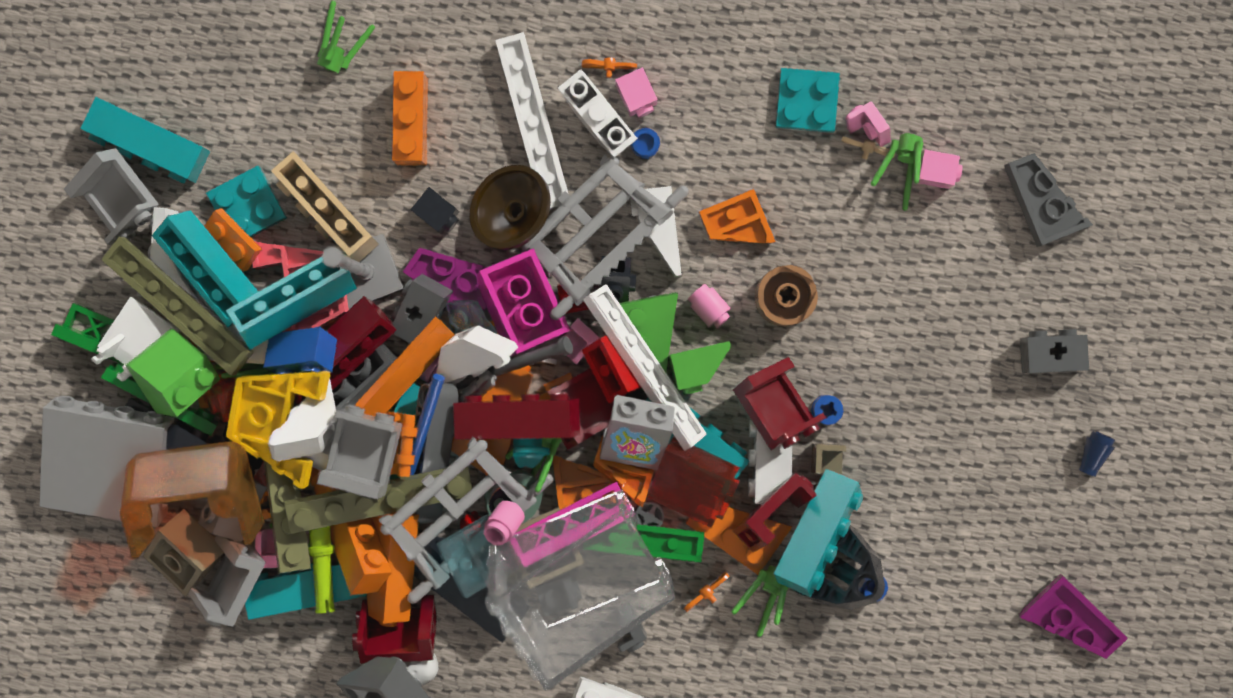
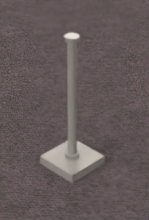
M384 234L373 237L379 245L360 262L343 255L341 250L336 247H328L322 254V260L327 266H338L350 271L357 289L347 294L349 309L363 296L373 302L404 289Z

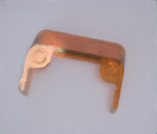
M223 442L136 454L127 463L121 498L120 518L132 559L139 558L155 537L151 522L153 515L151 504L208 498L209 506L215 515L221 518H238L244 545H250L265 522L247 452L243 446L236 442Z

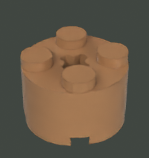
M794 265L780 266L772 269L760 279L755 290V305L758 312L766 321L776 326H792L804 321L813 313L818 301V293L813 278L807 271ZM788 289L790 291L789 296L793 299L783 303L779 292H784Z

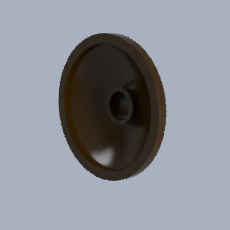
M524 165L505 166L486 177L477 188L470 205L469 218L475 236L486 246L502 251L516 249L532 240L544 226L550 211L551 196L545 179L537 171Z

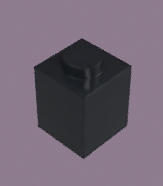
M430 187L425 190L410 209L441 235L445 230L449 233L459 221V218L456 217L459 211Z

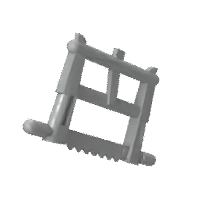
M605 154L600 161L601 167L571 196L566 191L557 198L561 203L560 207L547 218L539 233L528 243L521 246L525 252L534 248L539 261L546 268L548 276H554L569 295L551 310L550 317L553 320H559L573 307L574 303L580 305L583 299L591 293L589 290L595 284L601 285L603 276L609 277L611 269H617L619 261H625L627 253L634 252L635 245H642L643 238L650 237L652 228L657 224L660 226L672 216L674 212L672 208H675L688 195V187L684 185L678 187L666 199V202L662 203L644 189V183L638 182L618 166L619 159L617 157H610L608 159ZM609 176L622 190L596 216L591 218L579 204ZM631 198L648 216L580 281L563 263ZM571 213L584 227L554 255L541 240Z
M473 437L468 443V450L436 478L430 473L421 480L425 485L424 489L394 515H386L379 519V522L382 523L381 533L384 535L391 534L406 553L407 560H413L427 579L425 582L422 581L408 594V602L415 604L431 590L430 588H440L450 578L448 574L453 569L463 567V561L470 560L472 553L480 552V546L488 544V540L483 533L484 527H482L450 557L439 564L424 547L447 526L461 516L496 483L512 500L511 502L519 505L524 512L535 504L537 500L535 496H538L553 482L552 475L547 474L539 493L535 492L538 480L530 486L529 490H526L510 475V469L503 467L486 451L487 442L485 440L476 441ZM476 460L488 475L459 501L455 502L443 487ZM435 496L447 511L418 537L414 538L402 523Z

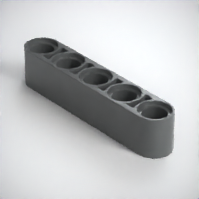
M443 383L415 474L444 469L449 466L454 433L453 403L458 402V390L453 383ZM423 384L419 389L415 427H417L430 384ZM437 503L420 507L415 512L419 515L418 525L434 523L442 515L443 505Z

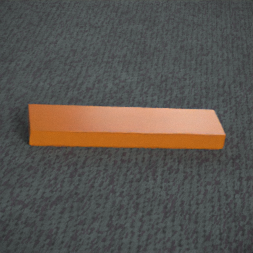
M435 316L354 406L364 408V414L375 416L376 413L386 414L440 355L441 347L455 334Z

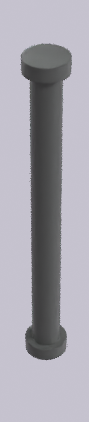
M565 336L560 338L557 343L512 358L510 362L498 369L491 366L486 371H490L491 374L497 377L560 354L564 356L572 354L573 345L571 340ZM472 374L467 375L465 379L455 384L457 390L465 388L479 377H473Z

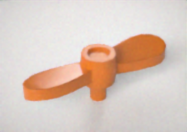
M610 57L604 58V61L594 59L582 60V68H603L606 71L607 78H612V72L615 69H637L636 63L616 62L615 58Z
M723 573L710 586L706 584L698 591L700 595L688 603L684 610L688 612L703 598L705 600L709 599L712 604L717 601L712 595L714 593L713 590L729 577L728 573Z

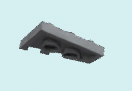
M1035 153L1004 165L1037 247L1093 225L1087 217L1084 218L1075 208L1076 203L1070 196L1066 197L1056 184L1057 180Z

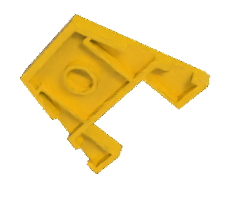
M301 372L236 378L226 437L254 457L262 458L272 466L275 472L280 475L284 474L293 480V484L298 488L304 489L308 487L313 460L298 457L275 461L272 459L268 442L271 434L277 428H281L288 420V416L293 409L295 394L316 400L326 398L330 372Z

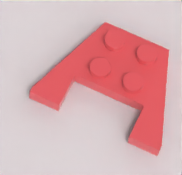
M255 241L262 251L252 264L255 269L282 265L284 277L321 257L324 251ZM347 295L282 332L315 327L323 328L338 320L349 310Z

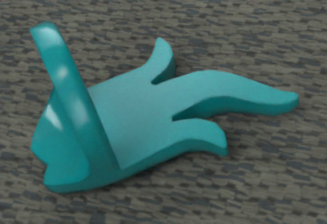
M542 438L513 439V457L519 468L524 466L534 468L544 456L550 454L549 448L542 447Z

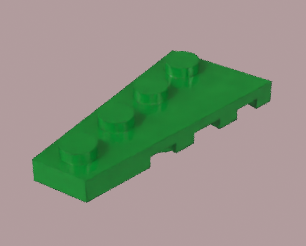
M113 362L106 368L101 377L102 379L149 403L133 376L128 377L123 382L117 378L118 373L124 371L123 365ZM189 406L176 417L210 436L218 425V422L214 420L215 415L201 407L196 410Z

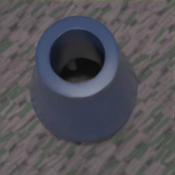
M1092 430L1090 437L1086 436L1079 470L1096 477L1100 468L1115 449L1113 446L1115 439Z

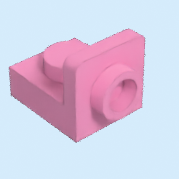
M872 101L864 106L859 105L853 108L846 115L847 130L850 133L863 127L867 137L870 140L875 139L880 147L891 142L890 127Z

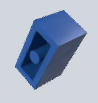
M321 327L280 332L268 339L264 368L273 374L329 371L332 373L337 338Z

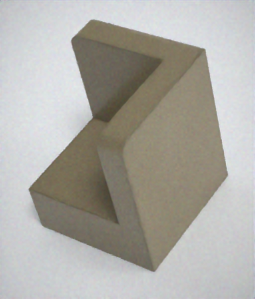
M812 443L811 473L821 474L824 473L825 469L842 474L843 451L846 452V445Z

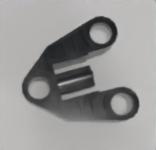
M850 525L847 534L838 540L836 546L841 553L862 566L857 570L842 559H839L838 563L833 564V571L831 572L832 575L849 585L848 589L845 590L824 577L818 591L814 590L811 597L795 591L810 600L846 610H853L873 604L880 600L885 590L881 559L859 532ZM874 581V592L869 596H865L867 586L870 582Z

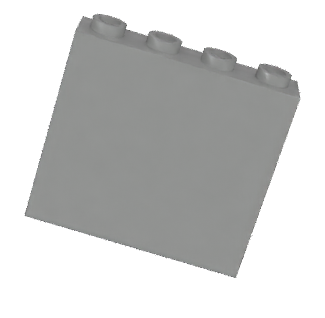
M71 396L55 397L43 407L39 507L158 527L168 512V504L162 502L167 429L174 422V417L157 414L155 411L147 413L134 411L132 407L105 406L104 403L99 401H77Z

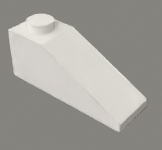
M671 186L645 189L662 203H665L666 199L672 194ZM630 199L632 216H638L640 224L648 214L634 200ZM673 212L672 216L660 226L657 224L652 228L648 238L673 276L681 277L675 214Z

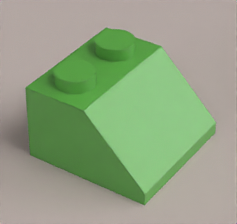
M169 329L125 365L155 412L174 417L179 416L221 380L207 356L174 329Z
M730 341L669 355L668 358L676 389L683 390L684 395L703 391L702 385L710 382L730 350Z

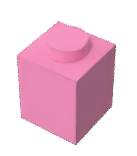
M643 67L616 79V87L630 117L637 114L638 118L654 111L653 106L657 105V97Z
M923 150L921 152L919 184L946 189L953 187L955 182L960 181L962 174V165H959L960 156Z

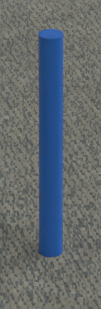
M440 374L432 376L417 424V437L413 438L412 449L415 461L414 465H411L410 475L415 474L445 377Z

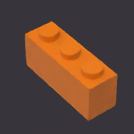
M394 71L392 161L396 165L427 166L428 78L424 71Z
M372 518L330 526L331 541L335 546V552L350 595L378 592L392 571Z

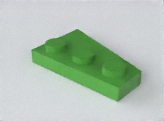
M669 293L619 303L666 372L678 293Z

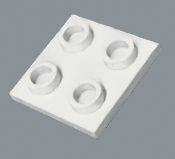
M130 297L97 347L99 348L97 351L99 354L93 356L91 361L100 364L104 359L114 357L126 365L169 329H174L179 334L181 331L134 297ZM125 365L122 367L124 371L117 375V378L122 382L132 376Z

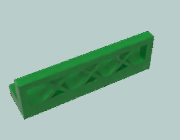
M72 303L64 324H55L51 335L99 354L97 351L99 347L97 346L102 340L99 328L112 325L114 319ZM78 312L88 316L91 328L83 331L72 328ZM95 319L100 320L103 323L97 325ZM94 331L96 337L91 336L87 333ZM114 357L108 358V359L113 360V361H115V362H117V363H120V364H122V365H125V364H123L122 362H120L119 360H117V359L114 358Z
M585 518V524L589 523L591 519ZM618 522L583 540L582 549L701 563L705 532Z

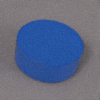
M641 128L634 133L637 140L631 144L633 153L644 159L653 157L660 147L658 134L649 128Z

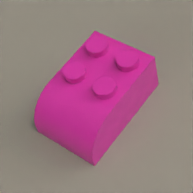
M534 248L478 272L479 289L498 334L514 341L518 346L509 356L510 358L570 331L564 316L559 320H553L550 317L551 310L559 303Z

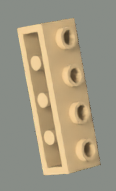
M294 151L271 170L280 180L276 183L277 187L287 197L292 194L299 201L295 205L306 218L312 216L318 222L314 226L316 230L326 240L331 236L337 243L335 247L341 250L343 255L360 262L379 245Z

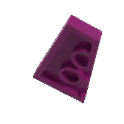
M419 248L403 270V273L413 280L424 274L453 290L448 303L475 322H478L487 309L477 280L478 272L487 268L485 266Z
M1062 574L1058 575L1018 614L1020 618L1028 622L1031 621L1053 634L1056 633L1105 659L1128 639L1117 626Z

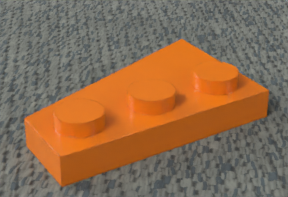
M702 498L685 522L694 530L705 532V538L757 575L792 528L790 525L766 519L763 522L764 525L776 537L768 545L752 552L733 532L750 513Z

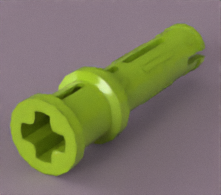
M330 526L309 530L310 547H308L309 556H312L315 613L317 614L335 611L331 554H333L335 546L331 544Z

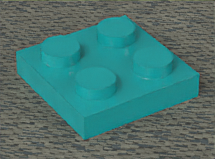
M781 68L775 128L834 133L840 73Z
M259 165L206 192L214 209L222 208L250 237L287 219L281 204Z

